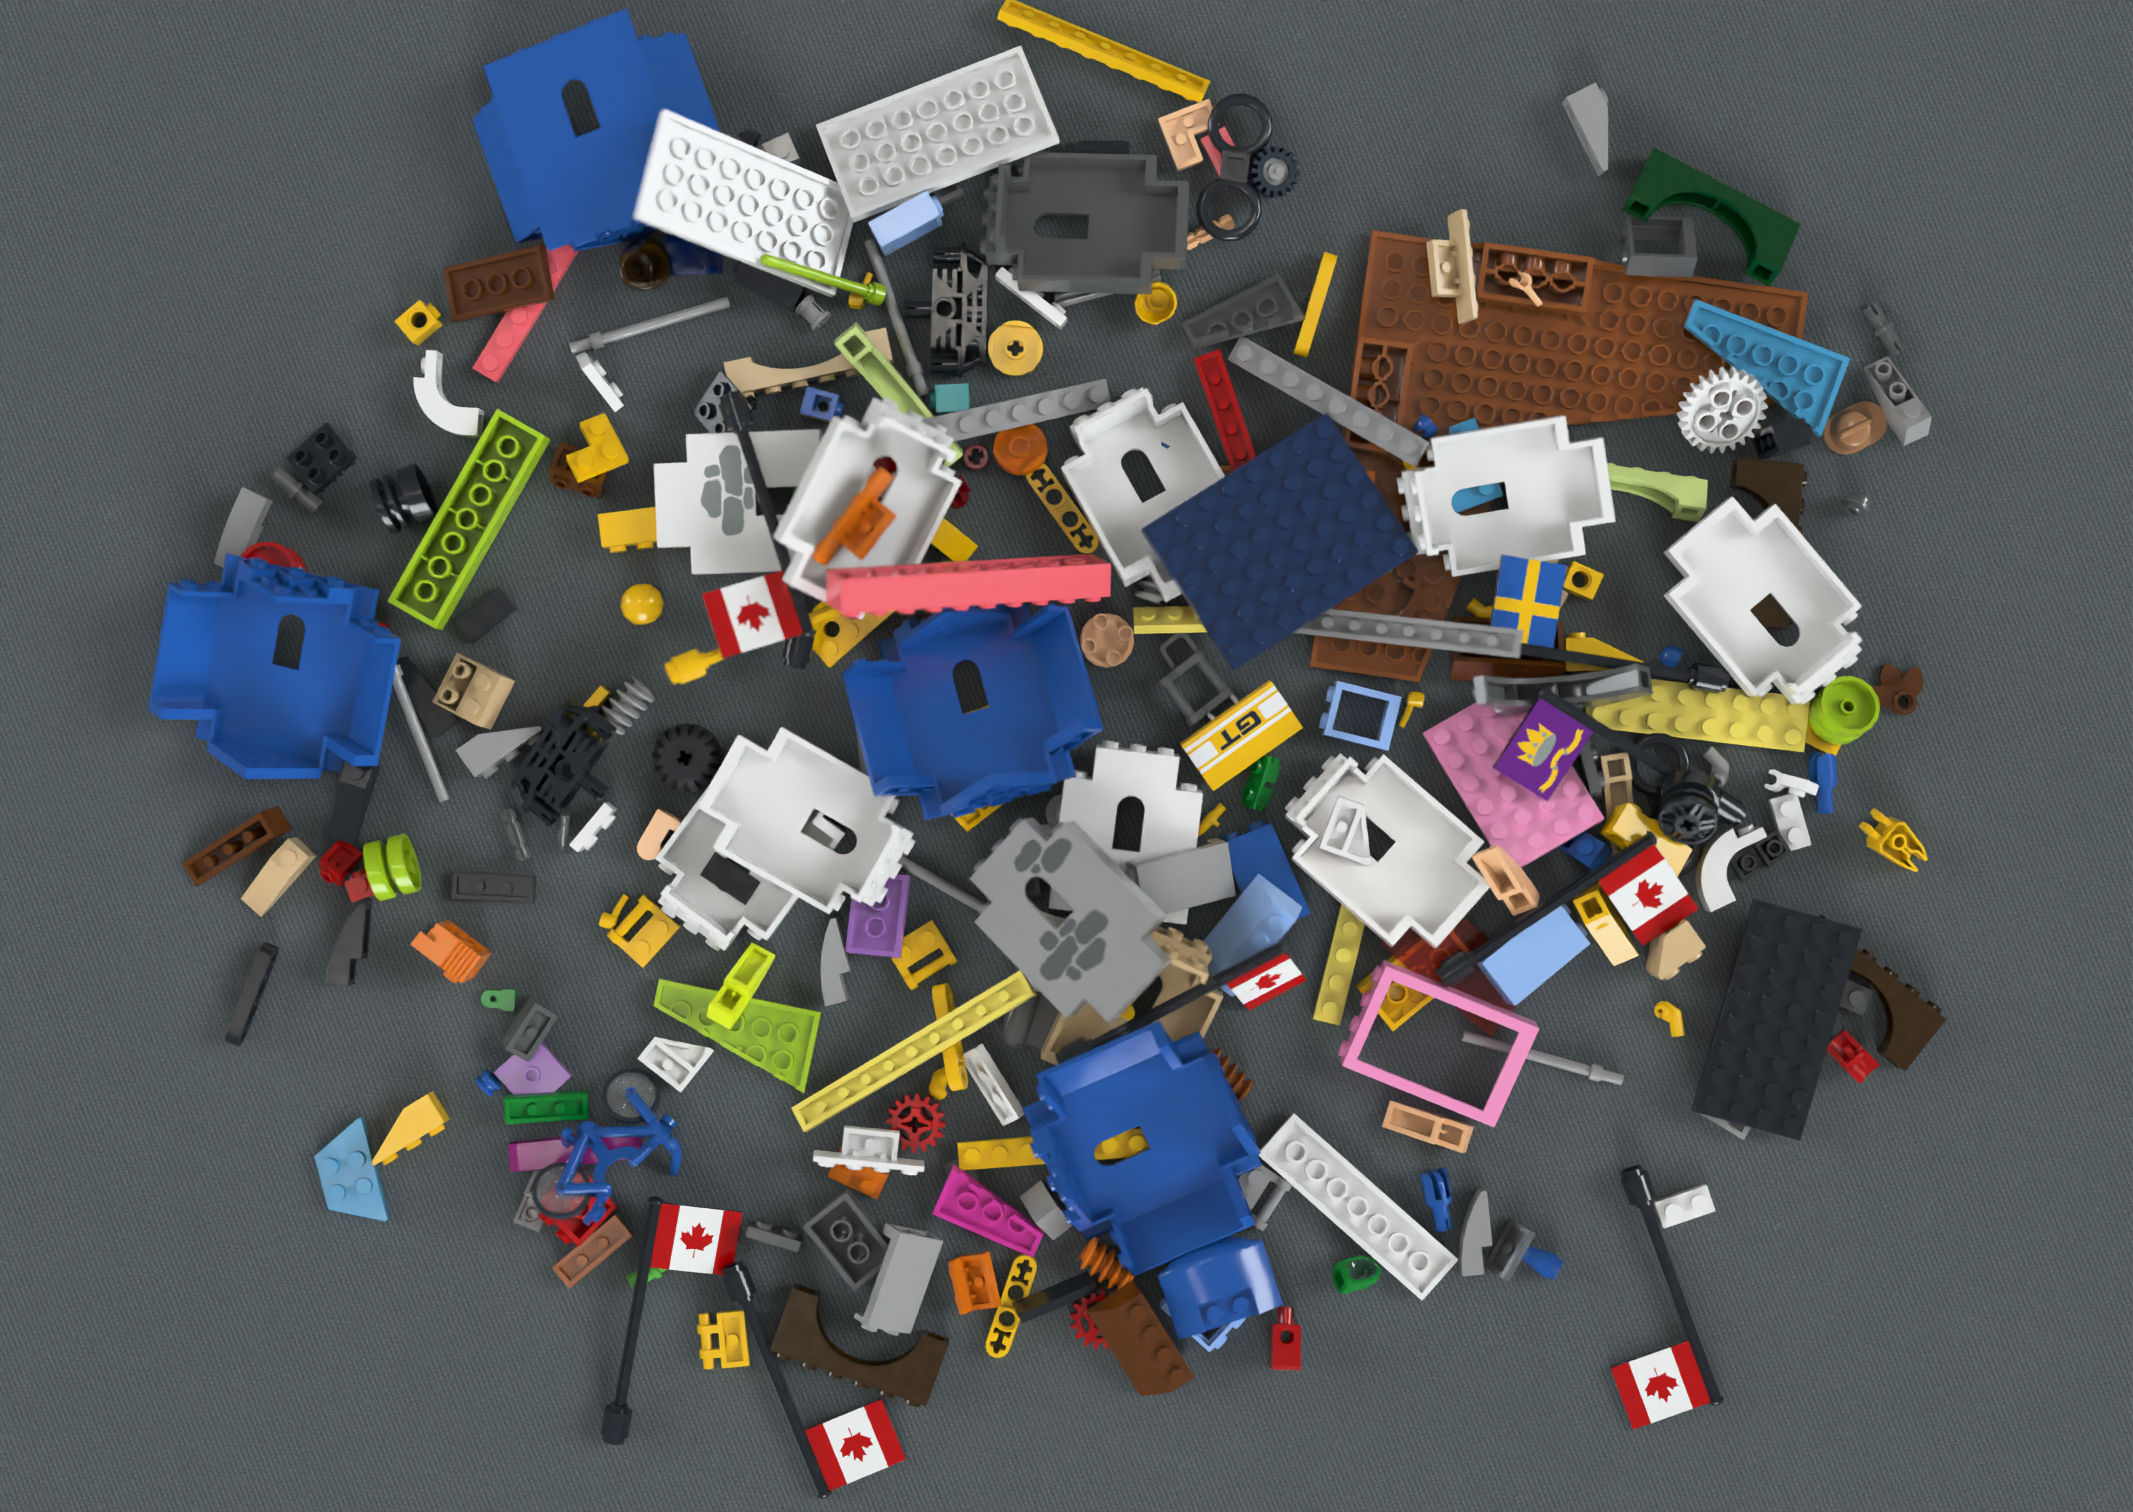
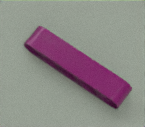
M561 1136L508 1143L510 1172L544 1169L554 1163H567L574 1146L571 1145L569 1148L563 1146ZM642 1137L601 1138L609 1151L626 1146L639 1149L643 1145ZM589 1147L580 1165L598 1162L597 1157Z

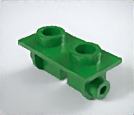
M1264 755L1251 764V773L1247 785L1242 790L1240 805L1261 812L1264 811L1265 807L1268 808L1273 789L1265 787L1266 781L1275 784L1281 768L1279 759Z

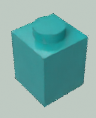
M968 383L935 385V392H930L931 409H936L937 415L970 409Z

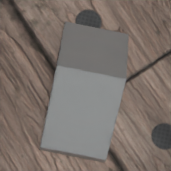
M1042 1180L1020 1196L1034 1222L1053 1240L1072 1226L1068 1225L1064 1217V1208Z

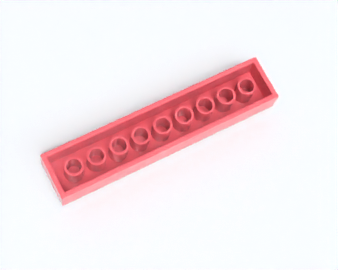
M1093 554L826 569V603L843 614L844 617H859L860 612H870L871 615L882 616L887 615L888 611L898 610V613L911 614L915 613V609L923 608L927 612H940L942 607H952L953 610H968L970 605H979V608L990 609L995 608L996 604L1005 603L1009 607L1022 606V602H1032L1034 605H1047L1049 600H1058L1059 603H1074L1075 599L1084 598L1088 602L1101 601V597L1111 596V563Z

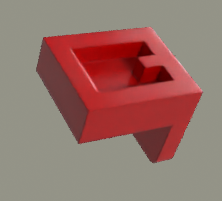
M338 840L319 859L321 877L330 884L335 883L337 886L342 887L345 884L344 877L363 859V853L351 844Z

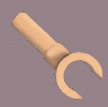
M1517 271L1521 276V281L1519 283L1516 279L1510 278V285L1523 290L1537 307L1542 305L1543 302L1531 287V276Z

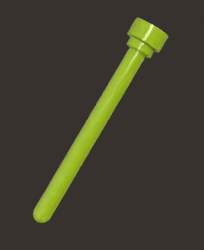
M763 254L760 258L763 265L862 295L867 303L875 306H880L886 295V286L876 282L864 285L769 254Z

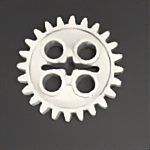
M1721 367L1718 375L1709 370V378L1705 379L1700 375V384L1690 383L1693 391L1691 393L1683 392L1687 401L1678 403L1682 411L1677 412V416L1681 420L1678 422V426L1681 428V433L1686 440L1688 439L1692 446L1697 445L1700 451L1707 448L1713 454L1717 447L1721 453H1724L1728 445L1732 450H1735V443L1739 441L1742 445H1745L1744 437L1754 438L1751 430L1753 428L1761 429L1757 421L1766 419L1765 414L1762 412V410L1768 408V405L1764 402L1767 398L1763 392L1764 388L1752 374L1748 375L1744 369L1738 372L1735 367H1732L1729 373H1727Z

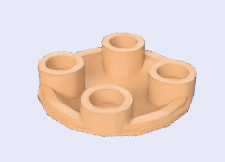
M1100 613L1089 619L1082 628L1080 635L1081 650L1086 659L1094 665L1104 668L1115 667L1123 663L1132 653L1134 632L1128 622L1120 616Z

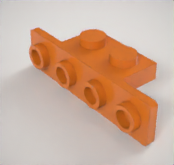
M880 467L869 476L866 486L859 494L852 498L849 508L841 517L836 519L832 530L826 538L816 545L815 552L812 554V558L823 566H827L842 545L861 560L867 556L897 517L895 513L878 501V498L894 478L890 473Z

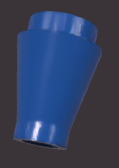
M1530 1245L1522 1258L1523 1261L1545 1279L1548 1277L1554 1280L1563 1264V1260L1558 1258L1559 1255Z

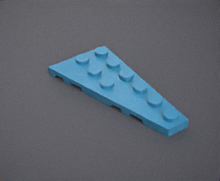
M1694 300L1684 328L1728 364L1735 367L1738 372L1744 369L1748 375L1752 374L1764 388L1763 392L1795 419L1805 417V421L1811 425L1813 433L1817 437L1822 436L1850 358L1702 301Z

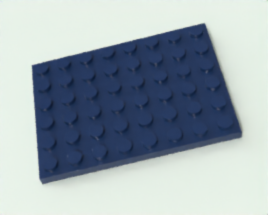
M1327 413L1141 529L1142 534L1232 671L1419 552Z

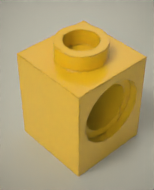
M421 300L395 320V323L411 342L417 346L443 326L438 319L441 316L440 312L432 303L426 305ZM426 315V324L421 328H417L415 325L417 317Z
M1572 561L1566 568L1563 590L1586 601L1593 600L1604 574ZM1576 572L1582 574L1585 579L1584 585L1581 588L1576 587L1572 582V576Z

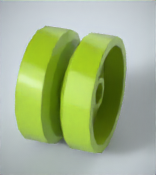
M1853 676L1838 677L1818 691L1811 699L1808 713L1809 724L1815 734L1825 742L1835 745L1849 744L1871 729L1878 720L1880 712L1879 699L1874 689L1864 680Z
M405 833L389 837L387 845L382 840L364 844L363 858L367 877L379 901L396 898L398 890L404 895L421 890L422 883L419 863L413 845Z

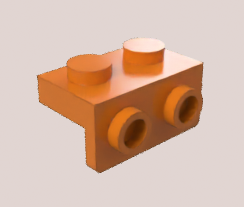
M835 1164L834 1167H831L827 1177L874 1199H878L890 1172H877L873 1170L874 1167L865 1166L861 1170L846 1168L844 1164Z
M990 1251L962 1254L948 1262L949 1275L955 1292V1302L960 1315L967 1314L973 1310L996 1308L1001 1305Z

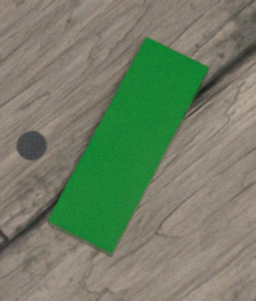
M588 1090L504 1095L505 1124L589 1119Z

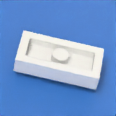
M1789 793L1768 799L1775 827L1790 850L1812 845L1798 796Z
M609 802L604 803L570 843V846L577 852L583 851L584 848L587 851L590 850L598 840L595 835L601 828L606 830L616 817L613 814L617 809Z
M1705 1183L1653 1201L1663 1229L1716 1211Z

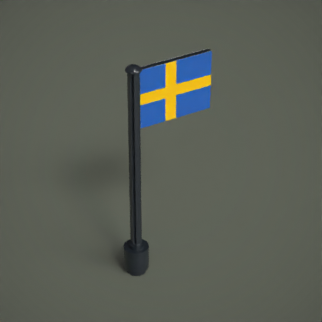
M1501 555L1489 626L1523 630L1520 654L1610 669L1639 664L1649 667L1650 675L1685 680L1691 690L1714 694L1726 691L1729 684V672L1723 670L1721 666L1694 663L1688 669H1681L1553 648L1567 565Z

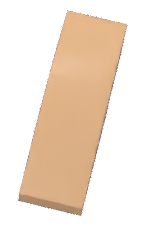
M1495 845L1472 855L1473 860L1497 899H1503L1513 916L1538 907L1540 894L1522 868L1504 849Z
M1392 1100L1389 1102L1382 1125L1384 1128L1460 1153L1467 1151L1474 1128L1472 1125Z

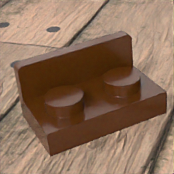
M560 442L549 467V482L560 489H570L588 498L595 497L601 499L603 496V486L610 471L578 483L566 461V455L581 449Z

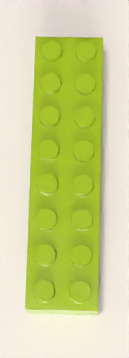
M496 409L389 597V603L435 629H444L551 439Z

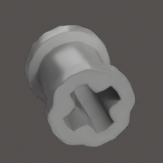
M811 294L796 307L795 312L798 315L801 314L811 324V329L816 331L828 321L831 313L829 311L825 312L814 301L815 297Z

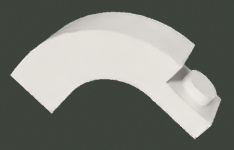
M426 350V357H422L421 372L425 374V378L414 377L416 398L423 412L432 422L450 433L467 438H481L483 434L484 411L479 408L457 407L446 399L442 390L443 354L434 350Z
M1749 824L1738 829V835L1735 834L1733 828H1725L1706 844L1695 872L1697 893L1705 911L1712 912L1736 901L1727 881L1728 863L1736 852L1767 837L1763 827H1754L1753 824Z

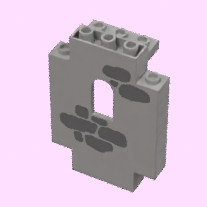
M1020 818L1010 827L1011 833L1007 838L1000 839L992 847L993 853L988 859L984 858L976 864L973 869L975 873L969 878L990 900L979 910L980 916L975 923L1066 1018L1076 1015L1088 1002L1107 1022L1114 1021L1119 1018L1172 961L1149 937L1167 915L1075 821L1060 822L1053 827L1051 824L1040 825L1034 818ZM1037 876L1046 880L1074 909V912L1058 929L1026 896L1025 887L1032 877Z

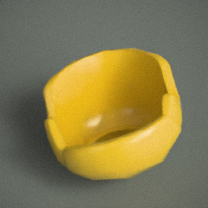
M1153 281L1152 295L1137 294L1134 304L1137 315L1142 321L1152 325H1158L1168 320L1174 314L1177 307L1175 291L1167 283Z
M636 584L624 592L621 597L620 608L623 616L632 624L646 625L654 622L662 614L664 601L660 591L653 587V585Z

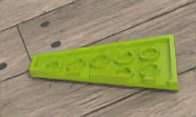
M662 978L659 979L654 1007L687 1024L702 1035L713 1039L721 1046L805 1093L821 1011L752 997L732 1028L728 1029L706 1017L709 1003L719 990Z

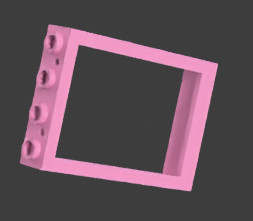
M1383 960L1381 967L1376 966L1371 977L1373 985L1370 991L1366 990L1360 1002L1362 1009L1359 1016L1355 1015L1350 1023L1349 1031H1351L1349 1039L1348 1041L1343 1040L1339 1048L1338 1056H1341L1342 1066L1495 1127L1539 1031L1537 1023L1450 986L1447 988L1445 984ZM1392 981L1518 1031L1483 1110L1357 1059Z

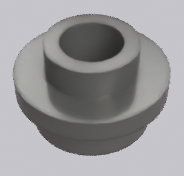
M1852 492L1850 495L1845 496L1843 505L1845 506V511L1851 516L1864 517L1869 512L1870 501L1863 494Z

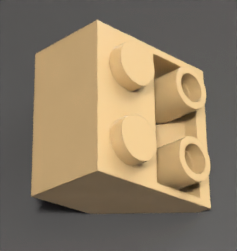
M456 653L432 702L476 726L491 730L515 680L464 655Z
M1681 920L1650 941L1646 971L1650 975L1660 980L1664 978L1668 980L1680 971L1679 967L1685 962L1692 963L1702 955L1701 951L1706 946L1687 920Z

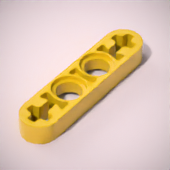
M1324 251L1293 353L1295 355L1307 358L1338 255Z
M1043 463L1038 470H1045L1043 474L1044 480L1048 483L1052 479L1054 484L1047 486L1041 493L1038 488L1043 487L1038 479L1034 481L1031 479L1033 476L1032 472L1026 475L1029 485L1076 550L1082 554L1093 553L1098 547V537L1051 470ZM1056 489L1061 492L1062 500L1059 504L1052 505L1047 502L1046 495L1050 490ZM1067 512H1074L1078 516V523L1073 527H1067L1062 522V517ZM1082 524L1086 526V529L1082 530L1083 534L1086 537H1093L1090 549L1086 546L1082 548L1079 546L1082 540L1078 534L1075 537H1072L1070 534L1078 530Z
M948 983L934 985L932 997L936 1020L955 1010L952 989ZM960 1040L942 1051L947 1081L952 1091L968 1087L967 1070Z
M1022 1253L1016 1256L1012 1263L1000 1298L1001 1305L997 1307L986 1339V1350L994 1358L1004 1357L1009 1352L1020 1321L1012 1305L1013 1302L1018 1300H1013L1009 1297L1008 1289L1013 1285H1019L1024 1291L1022 1298L1028 1296L1037 1270V1263L1034 1257L1032 1258ZM1024 1260H1028L1029 1266L1032 1267V1270H1026L1023 1280H1029L1028 1284L1020 1279H1012L1013 1275L1017 1278L1019 1277L1020 1267L1017 1264L1023 1263ZM1004 1311H1010L1013 1313L1015 1321L1013 1324L1005 1326L999 1321L1000 1314ZM995 1327L1003 1332H1011L1010 1336L1004 1333L1002 1344L1006 1346L1005 1348L1000 1347L999 1351H995L994 1345L990 1343L991 1341H996L999 1335V1331H994Z

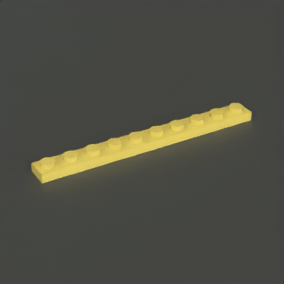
M1021 970L792 1107L791 1109L803 1132L810 1131L1037 995L1029 979Z

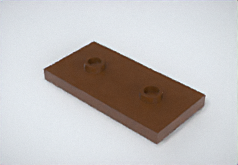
M545 245L528 247L443 268L451 319L455 323L555 300Z

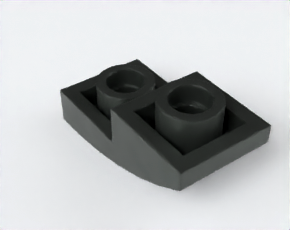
M1778 829L1767 833L1766 838L1742 848L1732 856L1729 865L1740 882H1744L1765 867L1772 866L1792 853Z

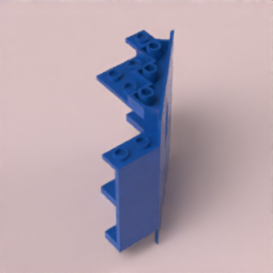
M627 8L604 18L593 19L584 26L567 33L556 34L547 41L532 47L521 48L515 54L483 66L493 97H491V102L482 106L480 112L472 119L516 244L539 240L543 237L548 251L569 245L576 252L646 238L657 229L654 226L634 219L633 216L659 113L665 109L720 133L686 33L674 35V32H666L656 38H650V35L637 38ZM571 80H580L587 87L601 128L577 138L562 97L563 87Z
M226 553L221 582L208 580L206 584H198L196 581L181 579L180 583L169 582L148 711L159 719L198 720L195 737L208 741L207 752L244 779H320L321 773L325 770L342 773L345 761L352 766H378L401 638L391 633L390 628L380 626L374 620L379 594L378 589L345 582L340 577H324L308 573L302 568H287L267 563L268 561L265 559L246 558ZM288 614L300 617L305 624L299 669L273 663L279 624L281 619Z
M1022 602V606L1009 607L1005 603L996 604L995 608L990 609L979 608V605H970L968 610H953L952 607H942V611L936 612L922 620H918V618L904 620L902 625L893 631L894 637L879 641L877 644L881 660L874 662L867 661V659H858L853 661L851 666L842 672L874 796L918 795L925 821L947 816L951 813L953 818L973 813L975 809L988 806L989 804L991 807L1011 802L1013 801L1012 798L1020 797L1027 793L1029 796L1051 790L1050 785L1076 777L1069 751L1103 730L1068 606H1056L1054 603H1049L1041 606L1040 611L1031 616L1027 602ZM970 661L977 665L989 707L966 714L962 713L953 680V670L958 663Z
M1160 1021L1036 1074L1039 1082L1036 1090L1041 1100L1022 1108L1030 1125V1133L1034 1141L1030 1143L1032 1152L1036 1159L1041 1158L1047 1165L1050 1176L1046 1177L1052 1192L1057 1191L1062 1202L1065 1203L1066 1209L1063 1210V1214L1068 1225L1073 1224L1079 1232L1082 1231L1087 1241L1093 1237L1110 1232L1114 1244H1119L1121 1253L1118 1254L1121 1266L1124 1270L1128 1269L1133 1276H1137L1256 1224L1238 1176L1262 1166L1258 1157L1261 1152L1255 1143L1257 1140L1242 1110L1239 1109L1241 1107L1226 1076H1223L1225 1074L1216 1053H1209L1199 1031L1173 1042ZM1140 1125L1150 1146L1149 1149L1111 1165H1104L1096 1160L1094 1150L1099 1143Z

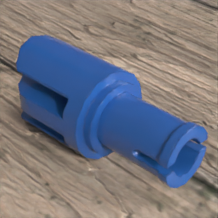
M1814 751L1809 755V781L1819 785L1816 794V813H1833L1832 788L1838 785L1836 756L1826 752Z
M1441 1167L1437 1170L1421 1173L1420 1179L1425 1204L1432 1208L1436 1231H1447V1227L1449 1230L1452 1229L1453 1224L1448 1205L1452 1202L1453 1198L1447 1169Z

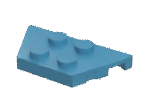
M360 1117L314 1156L328 1210L387 1221L390 1219L385 1196L377 1166L372 1164L374 1154L364 1117Z

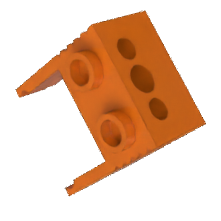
M450 920L437 923L434 928L430 929L427 935L420 931L410 944L445 970L443 975L453 983L458 981L463 983L473 979L492 954L491 951Z

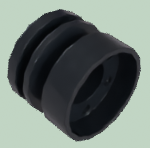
M413 463L398 469V483L389 474L383 475V482L379 478L370 480V490L376 511L392 534L401 532V525L405 529L411 528L410 514L414 516L418 523H424L436 517L438 509L435 498L423 472L417 464Z
M1681 770L1672 773L1664 780L1661 787V804L1658 816L1659 828L1665 836L1675 842L1682 844L1704 842L1714 835L1718 827L1720 787L1715 779L1705 772Z

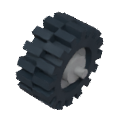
M1279 146L1268 147L1251 157L1247 180H1251L1252 183L1250 184L1256 189L1258 195L1262 194L1266 198L1284 196L1287 192H1291L1294 189L1293 185L1298 183L1299 179L1296 177L1300 175V170H1297L1296 166L1299 165L1298 160L1294 161L1293 157L1295 155L1292 152L1288 153V149L1284 147L1279 148Z

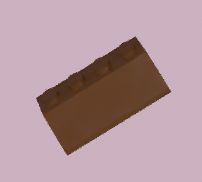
M1453 616L1452 622L1489 626L1491 618ZM1558 621L1553 648L1564 650L1563 622ZM1449 650L1450 680L1474 681V677L1482 675L1500 678L1563 676L1566 667L1565 661L1520 654V658Z
M1133 1280L1086 1310L1140 1396L1171 1393L1194 1378Z

